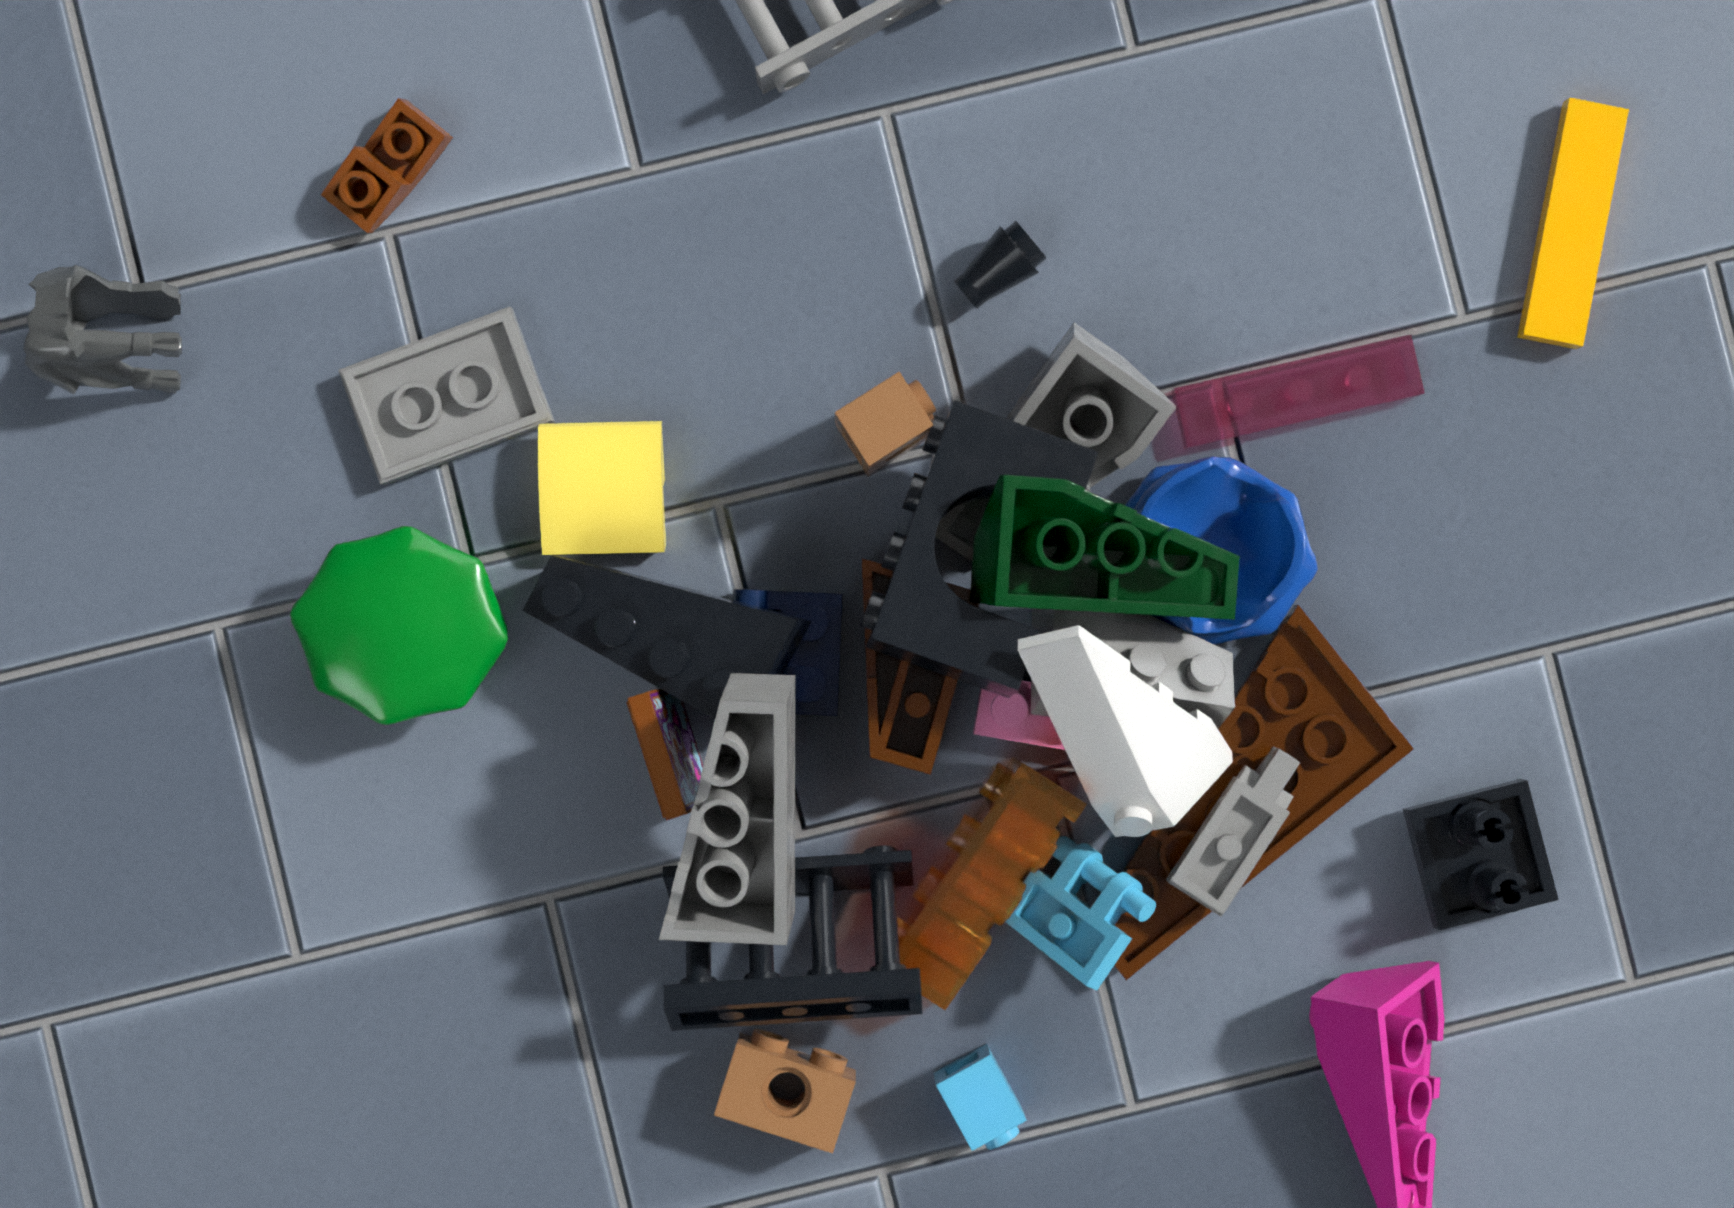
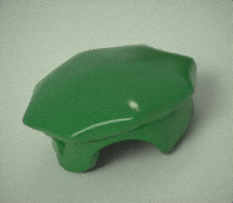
M401 526L378 535L335 544L328 552L309 586L294 603L290 612L291 623L301 642L311 677L317 690L349 705L382 725H392L418 717L457 710L467 705L504 651L508 640L507 624L483 563L478 558L453 548L411 526Z

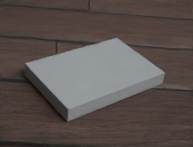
M511 307L501 309L338 370L379 483L384 486L537 430L539 424L555 423L514 310Z

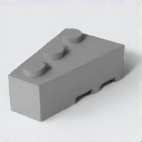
M1032 608V627L1039 630L1037 635L1080 625L1128 659L1132 674L1149 686L1160 682L1173 691V702L1188 713L1196 709L1200 710L1212 719L1217 729L1235 708L1233 653L1151 615ZM1031 679V714L1049 717Z

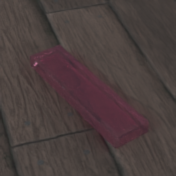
M1411 334L1181 386L1171 390L1185 449L1425 394Z

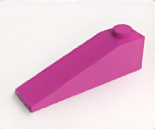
M1424 961L1342 974L1311 996L1309 1019L1315 1033L1318 1059L1377 1207L1432 1208L1436 1138L1433 1134L1426 1132V1119L1431 1109L1432 1099L1439 1098L1441 1078L1430 1075L1432 1041H1443L1445 1019L1439 963Z

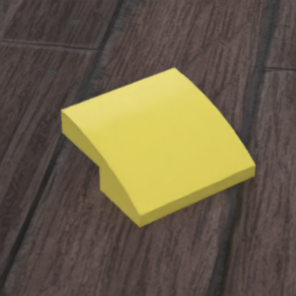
M662 421L539 424L538 488L542 555L665 552L666 531L663 494L665 471Z

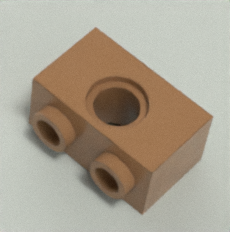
M897 372L835 412L836 428L869 477L926 440L930 428L934 426L931 420L934 418L933 413L936 412V408L917 379L907 384L901 373Z
M754 1029L752 1036L740 1033L714 1116L833 1154L856 1083V1070L846 1067L848 1059L840 1054L821 1048H813L811 1055L787 1048L789 1043L787 1038L762 1029ZM780 1073H793L801 1078L805 1085V1090L799 1097L785 1100L778 1097L772 1091L771 1080Z

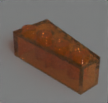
M1012 757L1007 766L997 762L991 769L978 793L986 797L985 801L974 818L964 813L951 831L945 845L953 850L940 870L931 865L922 876L912 893V897L918 900L919 903L907 922L897 917L900 963L905 965L907 969L920 968L922 996L943 1010H946L989 948L993 937L988 932L993 924L1002 926L1022 900V895L1027 884L1022 882V879L1027 871L1034 874L1040 867L1043 869L1057 849L1056 842L1060 836V831L1056 829V826L1065 816L1075 823L1087 805L1014 757Z

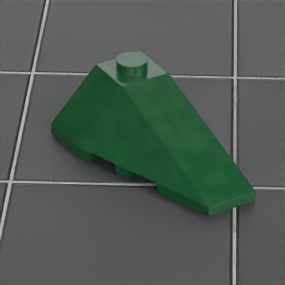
M999 475L974 537L970 602L1002 607L1235 620L1240 556L1182 530L1168 527L1137 513V510L1121 503L1109 501L1069 480Z

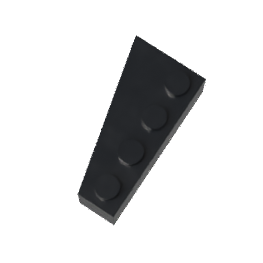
M552 555L522 610L713 719L716 718L719 702L731 673L783 675L811 623V620L702 593L686 587L664 583L574 558Z

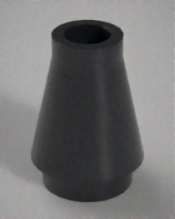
M1014 221L1005 230L999 226L964 273L955 279L954 282L978 309L991 298L1038 274L1039 272L1036 270V267L1047 258L1020 224Z

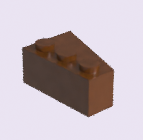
M862 558L865 613L872 591L884 594L892 571L882 568L880 563ZM945 582L963 601L977 608L979 607L980 603L970 602V589ZM865 628V648H866V644H867V641H868L869 636H870V633H871V630L866 629V628ZM866 648L870 757L931 775L958 680Z

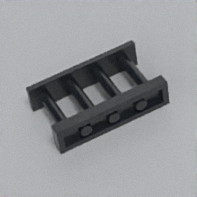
M880 845L867 848L863 853L796 857L795 894L809 893L812 969L805 976L781 977L780 974L774 972L773 945L748 944L749 973L743 977V980L718 981L715 977L711 976V942L686 941V977L680 981V984L664 985V1011L671 1031L923 1014L920 968L907 969L905 965L900 963L895 887L914 886L912 851H899L892 846ZM678 865L663 866V880L669 899ZM871 889L875 965L869 971L844 973L842 969L837 968L833 891Z

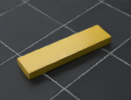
M1571 97L1562 103L1517 338L1571 349H1578L1584 345L1629 109Z

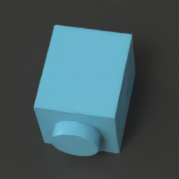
M987 1043L934 1072L935 1084L972 1151L984 1144L988 1150L998 1148L1019 1134L1020 1131L1017 1126L1027 1121L1024 1111Z

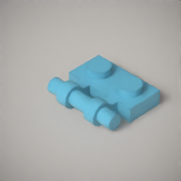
M1061 836L1054 842L1051 848V855L1062 863L1054 876L1050 877L1045 872L1033 867L1000 918L1085 986L1097 991L1132 940L1131 937L1115 926L1116 922L1126 912L1140 922H1144L1154 913L1156 902L1142 892V884L1127 872L1117 874L1102 863V855L1087 843L1077 844L1067 836ZM1087 882L1101 892L1092 907L1075 896L1082 884Z

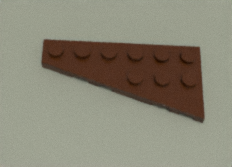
M1293 605L1235 695L1234 710L1218 728L1232 750L1233 762L1174 827L1153 830L1146 834L1122 871L1127 872L1142 884V892L1156 902L1154 913L1146 921L1140 922L1126 912L1120 916L1115 924L1116 927L1132 938L1114 965L1125 980H1128L1212 912L1168 883L1166 878L1233 776L1237 777L1244 765L1256 771L1273 746L1283 750L1300 762L1283 788L1284 791L1294 796L1286 809L1290 814L1242 887L1414 750L1299 605Z

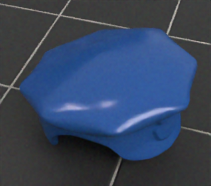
M1212 456L1189 463L1158 466L1149 472L1125 504V506L1137 510V513L1168 527L1182 530L1240 556L1235 620L1151 615L1214 645L1237 639L1268 635L1274 632L1318 570L1316 556L1310 547L1298 498L1290 490L1279 486L1254 469L1231 457Z

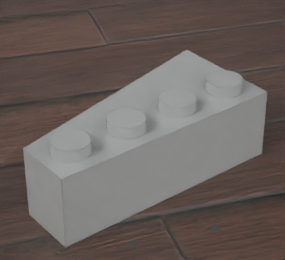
M731 673L719 702L659 940L787 945L795 914V675Z

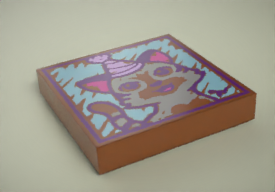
M660 688L627 698L628 701L626 703L663 818L670 820L690 813L699 787L703 762L683 701Z

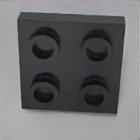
M1517 779L1402 809L1433 928L1443 930L1559 900L1528 780Z

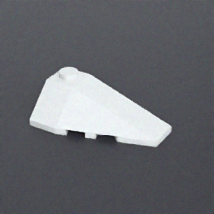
M1080 625L1018 639V652L1088 799L1115 837H1140L1153 830L1174 827L1233 762L1232 750L1211 718L1198 709L1188 713L1173 702V691L1160 682L1149 686L1130 672V661Z

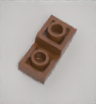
M398 98L364 147H353L321 193V196L365 232L373 233L411 193L440 157L453 137L407 99Z

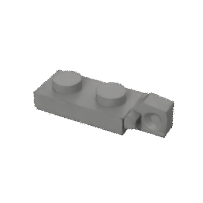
M1273 746L1256 771L1244 765L1237 777L1233 776L1166 878V881L1221 917L1290 814L1286 809L1294 796L1284 791L1283 788L1300 762L1283 750Z

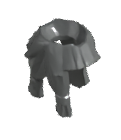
M78 265L58 267L37 274L34 280L28 284L36 291L35 307L27 316L29 332L23 349L26 354L25 365L35 375L54 383L72 394H75L79 386L108 389L132 386L134 389H156L175 394L176 391L180 390L181 375L177 370H153L132 367L121 361L132 355L151 356L153 353L165 357H179L182 354L183 346L179 333H128L108 330H83L89 321L109 313L137 314L156 319H169L174 315H180L181 294H179V288L169 285L162 280L131 284L126 281H109Z

